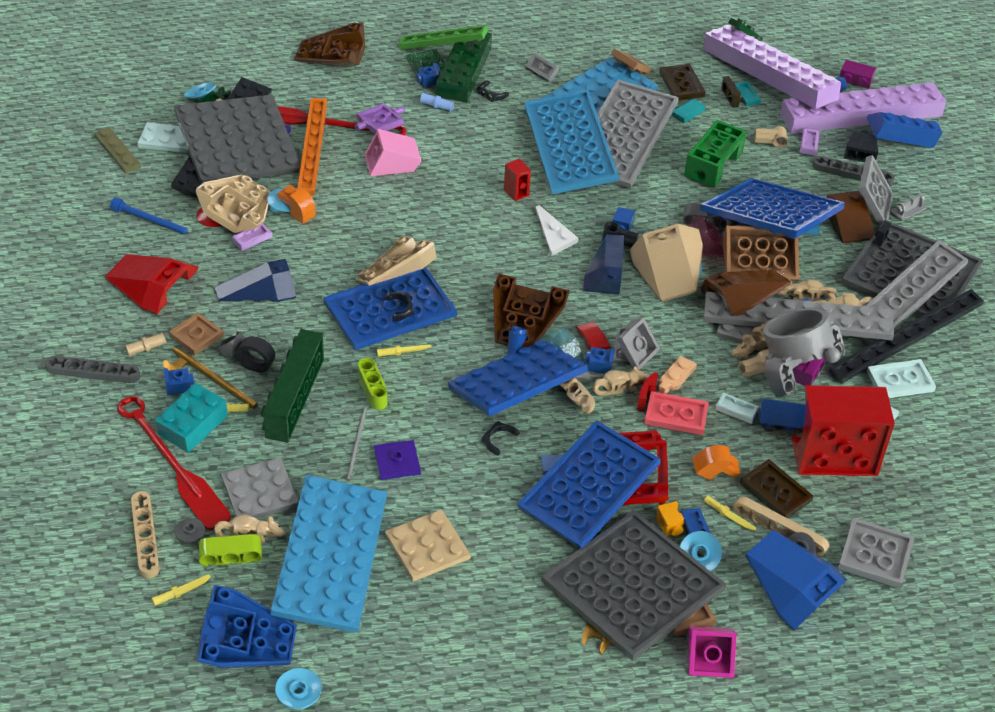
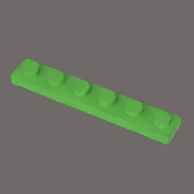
M487 25L404 35L398 46L400 50H410L433 45H450L473 40L480 41L486 36L488 27Z

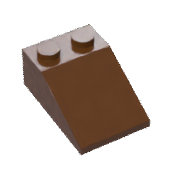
M859 191L827 195L826 198L845 202L843 210L828 218L842 243L870 240L875 232L865 199L860 195Z

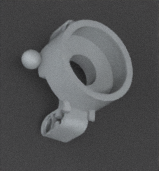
M800 308L785 312L771 319L763 328L767 349L770 353L765 357L768 360L765 365V372L773 393L790 396L795 392L796 382L792 369L800 363L826 358L828 362L834 363L841 359L845 353L839 327L835 326V324H830L827 312L820 308Z

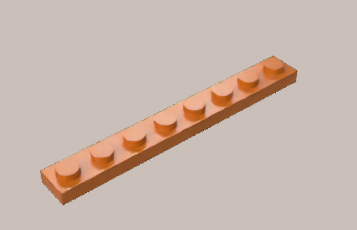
M311 98L297 188L303 187L310 195H315L328 105L327 99Z

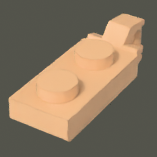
M680 356L661 377L659 393L667 394L670 389L673 391L678 390L696 369L697 364Z

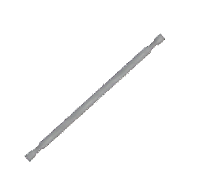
M363 407L362 410L363 413L351 456L348 476L346 477L347 481H350L351 478L350 475L354 466L365 412L367 411L366 407Z

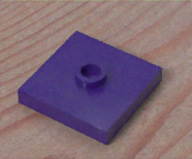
M414 440L374 445L380 480L421 475Z

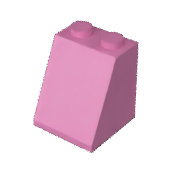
M381 129L377 130L365 153L370 176L414 172L421 163L415 138Z

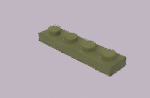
M110 127L94 132L95 138L124 173L141 168L140 162Z

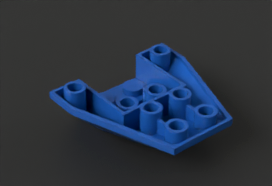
M772 530L745 554L777 615L793 631L847 581L831 563L775 530Z
M214 585L196 653L197 662L216 667L288 665L291 663L297 625L285 618L271 616L270 609L237 590Z

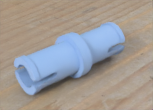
M422 93L420 103L431 105L435 109L441 108L451 112L454 107L453 101L442 99L438 95L435 97Z

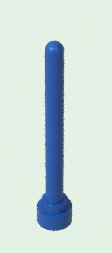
M114 197L110 203V210L114 212L124 211L181 234H187L188 232L186 227L128 206L120 198Z

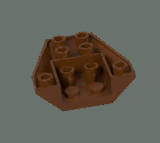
M354 22L302 40L294 60L338 67L359 65L366 47L363 22Z
M775 270L720 272L704 279L701 292L705 295L706 291L717 292L723 298L725 310L732 316H739L791 285V281Z
M498 273L493 287L495 343L508 346L509 330H511L512 326L527 330V337L521 348L529 347L540 341L565 308L570 290L552 286L549 293L517 285L516 277Z

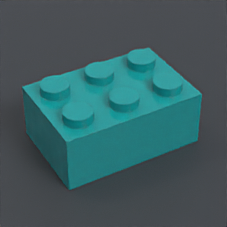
M194 383L155 419L157 433L189 453L228 416L226 400L203 386Z

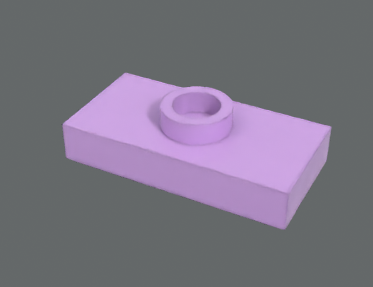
M803 129L800 153L816 156L820 131Z
M262 223L256 229L243 231L232 236V242L243 251L271 238L272 232Z

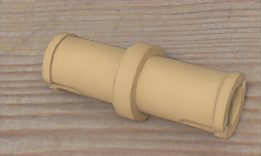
M163 333L148 338L143 337L141 338L142 340L126 344L125 347L130 357L143 351L149 352L150 349L163 344L165 345L166 340Z

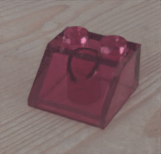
M702 214L686 225L699 229L703 243L701 258L724 257L723 232Z

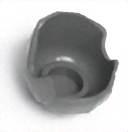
M237 331L236 335L226 338L217 348L223 356L235 357L236 351L245 337L242 332Z

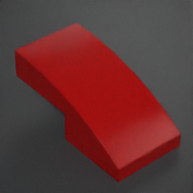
M595 322L577 326V332L585 339V345L589 350H591V347L605 350L610 349L606 336Z
M658 372L652 373L644 382L639 394L637 411H645L646 399L650 398L651 391H656Z

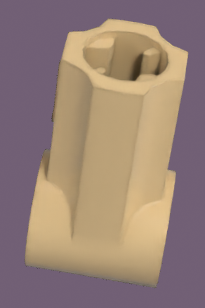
M777 126L774 129H755L754 143H769L775 147L780 146L783 148L788 143L787 130L782 126Z
M762 350L756 357L740 361L738 367L742 376L749 377L765 372V365L768 361L765 357L770 354L769 350Z

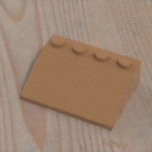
M726 226L723 232V253L726 272L775 270L791 281H799L798 237L792 239L784 234H773L770 230L756 229L749 226Z

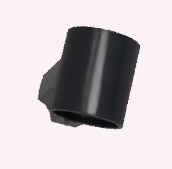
M607 222L604 225L602 241L606 234L624 236V245L632 247L637 242L639 234L621 229L615 222Z

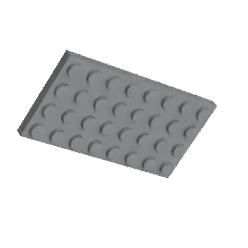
M617 79L597 113L619 175V181L611 183L627 188L632 187L675 109L679 97Z

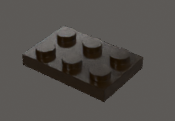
M690 64L660 67L659 73L672 96L679 97L678 100L705 97L706 91Z
M770 459L750 471L740 480V484L768 508L786 518L791 517L813 501L814 496Z

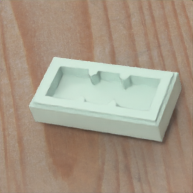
M723 393L716 404L715 410L752 424L759 411V406Z

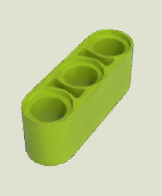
M371 358L360 359L358 362V378L370 406L373 409L382 410L388 404L386 385L375 361Z
M255 534L209 537L199 542V563L203 566H208V564H211V566L230 564V562L232 564L251 563L252 561L259 562L262 559V539Z

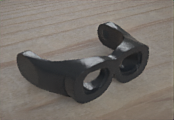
M485 80L477 87V93L481 96H486L491 102L500 101L509 96L507 91L503 93L487 91L485 87L490 84L489 80Z
M391 292L386 294L387 300L399 299L408 305L405 311L392 316L393 321H401L411 315H415L409 292Z
M497 421L481 439V442L485 444L487 449L497 456L501 452L491 443L490 437L492 434L500 431H507L516 436L520 434L517 428Z

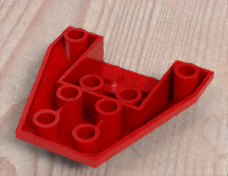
M126 254L105 276V279L141 309L157 315L167 304L166 292L180 277L189 280L199 268L188 262L172 258Z

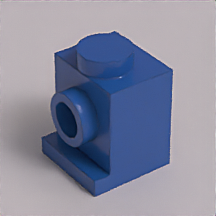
M433 63V66L420 68L418 73H416L417 82L421 83L423 88L435 86L441 70L437 63Z
M591 347L590 352L587 351L585 356V363H588V371L602 374L611 371L614 348L605 350Z
M164 368L167 395L185 393L190 388V385L194 384L193 373H189L188 368L168 371V368Z

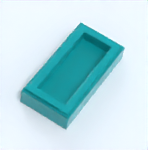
M748 81L735 83L737 90L741 93V100L745 106L761 103V99Z
M692 99L674 110L672 116L685 123L705 111L706 106Z

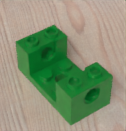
M716 120L687 154L684 176L715 188L722 179L724 163L727 159L730 158L736 161L743 153L747 131Z

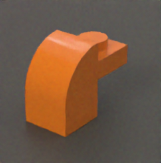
M289 185L277 193L278 199L290 206L291 216L302 224L316 216L315 203L311 195L303 187L296 189Z
M710 446L692 457L696 474L708 480L713 479L720 472L733 478L741 475L739 462L734 456H731L727 446Z

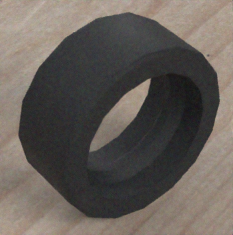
M256 336L246 337L236 351V357L243 367L259 373L266 372L270 368L276 355L270 343ZM248 350L257 352L263 359L256 358Z

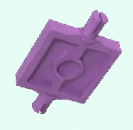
M384 103L357 113V120L360 123L355 124V129L359 131L363 128H368L374 134H376L378 129L385 131L403 125V118L399 114L404 113L405 109L403 106L392 109Z

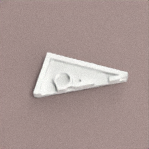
M540 205L536 206L537 218L540 220L541 229L551 256L578 243L577 236Z

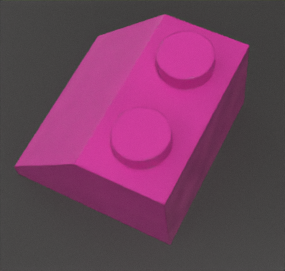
M689 626V675L734 678L736 631L733 628Z

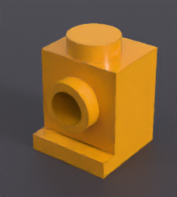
M677 501L657 507L656 520L666 536H678L683 532L684 518L677 510Z

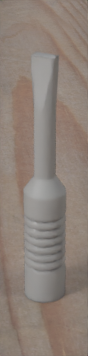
M583 373L575 378L577 380H590L591 378H603L605 374L591 375L590 373Z

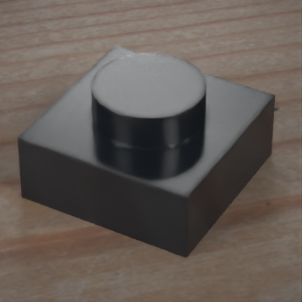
M884 221L881 227H877L874 234L876 245H883L888 237L891 223Z

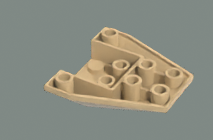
M236 175L208 181L196 188V194L204 215L234 233L256 229L265 221L269 205L267 197L270 191L265 186L252 181L248 176Z
M681 224L671 225L643 234L632 246L630 254L634 267L661 302L697 292L703 249L699 229Z
M402 236L396 240V244L390 247L373 264L361 271L355 280L370 286L423 269L437 258L434 243L428 240H421L416 244L412 237Z

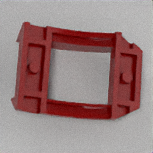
M656 430L619 433L647 451L657 450V457L661 461L657 467L658 483L641 484L623 505L665 504L669 499L667 441L663 440Z

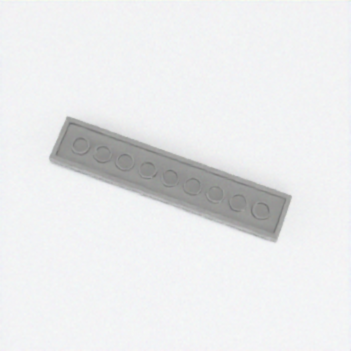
M706 291L704 322L759 327L774 317L791 310L820 308L827 312L830 324L838 326L843 336L893 340L894 337L893 309L770 297L754 308L745 311L742 315L732 316L725 310L721 295L717 292Z

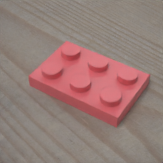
M651 391L644 424L703 435L709 402Z

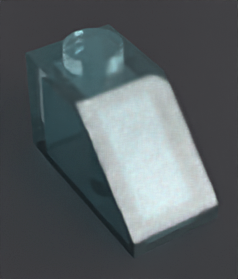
M566 327L549 334L550 344L585 363L576 337Z

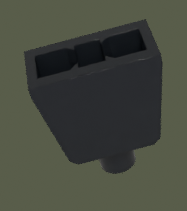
M867 130L853 132L847 143L844 159L865 162L866 157L873 155L876 160L878 143L875 135L869 134Z

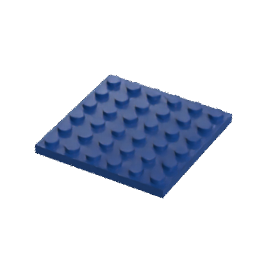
M750 178L702 203L700 211L706 212L710 216L717 215L724 220L738 221L741 225H752L756 229L770 230L773 234L780 233L794 239L843 210L845 202Z

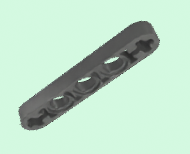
M824 156L814 157L812 167L815 170L861 181L863 166ZM882 171L888 185L891 187L895 176L890 172Z
M51 356L45 361L47 372L56 375L122 383H135L140 379L139 368L130 364L64 356ZM74 365L79 366L75 370L69 369L71 366ZM90 368H97V369H98V370L95 371V372H89V371H88ZM110 370L117 371L115 374H107Z

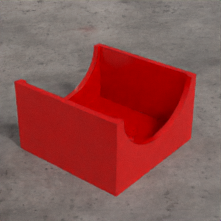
M805 385V421L802 436L792 435L798 475L878 476L895 425L887 388Z

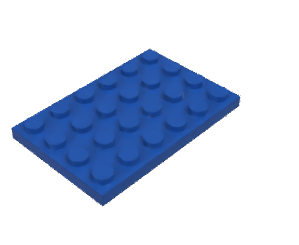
M426 267L370 286L363 284L324 297V304L354 350L457 316L456 308ZM391 292H409L415 315H411L401 321H393L392 316L405 311L408 305L399 299L389 301L386 299V294Z
M540 340L529 347L521 348L515 354L505 355L502 359L489 362L484 367L456 377L448 382V387L452 392L488 416H492L587 372L588 369L587 364L547 341Z
M596 420L517 505L520 510L580 549L599 532L658 467L661 461L659 457Z

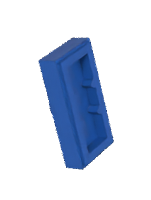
M700 508L680 511L684 518L683 526L687 535L696 531L710 533Z

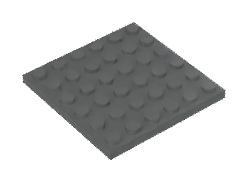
M273 95L174 106L175 115L201 185L204 182L236 175L259 178L300 172V161Z
M884 220L891 223L888 237L883 245H876V237L873 235L842 277L841 284L875 298L937 241ZM951 247L968 259L967 265L920 306L913 315L921 317L963 294L980 269L983 260Z
M634 510L541 576V582L632 661L726 588V583Z

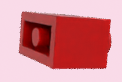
M520 158L506 163L504 191L514 201L529 196L531 169Z

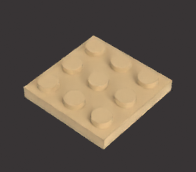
M442 509L385 531L387 540L412 581L469 560L471 556Z

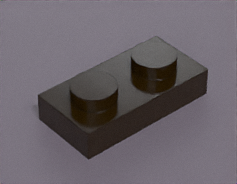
M724 76L721 90L732 108L738 107L739 101H741V93L737 90L731 78Z

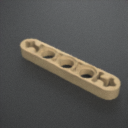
M140 491L131 497L139 571L144 578H153L159 573V561L150 495L147 492ZM139 500H143L144 507L140 508ZM142 515L149 517L145 521L138 520V517ZM145 531L151 533L148 537L139 536L142 532ZM146 548L153 549L150 554L142 553V550ZM146 561H151V570H147Z
M739 497L733 506L737 514L756 524L760 523V526L769 531L775 530L786 538L797 532L809 534L815 541L816 550L814 554L817 556H823L829 548L828 541L821 535L747 497Z

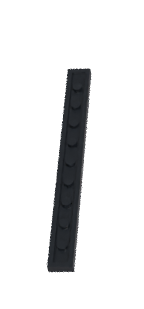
M970 289L894 331L893 340L880 339L831 366L829 372L843 384L866 371L869 366L877 365L983 305L984 300Z

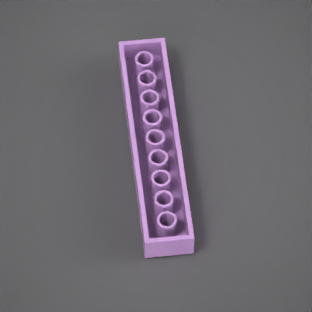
M724 25L719 29H713L705 33L704 51L817 109L839 100L841 82L820 70L812 68L808 64L800 62L799 59L792 58L787 53H783L775 47H771L765 44V42L733 28L731 25Z
M927 82L923 84L840 93L839 100L817 109L796 98L783 99L780 115L790 133L794 134L803 133L804 128L820 131L870 125L867 119L868 114L877 112H889L894 115H905L915 119L940 117L943 115L946 100L933 82Z

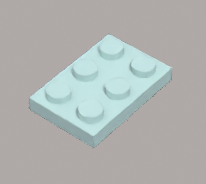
M147 122L138 141V148L181 153L189 152L180 126Z
M921 359L869 366L867 368V374L874 387H886L889 398L934 392L936 388Z

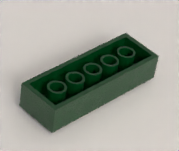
M487 33L484 39L480 41L473 40L465 43H454L436 81V96L468 102L491 51L492 33Z
M300 329L298 335L294 336L293 347L288 350L286 362L281 365L280 375L275 378L274 389L269 392L268 402L266 405H263L261 410V417L264 419L262 430L265 431L266 439L289 443L324 361L323 333Z

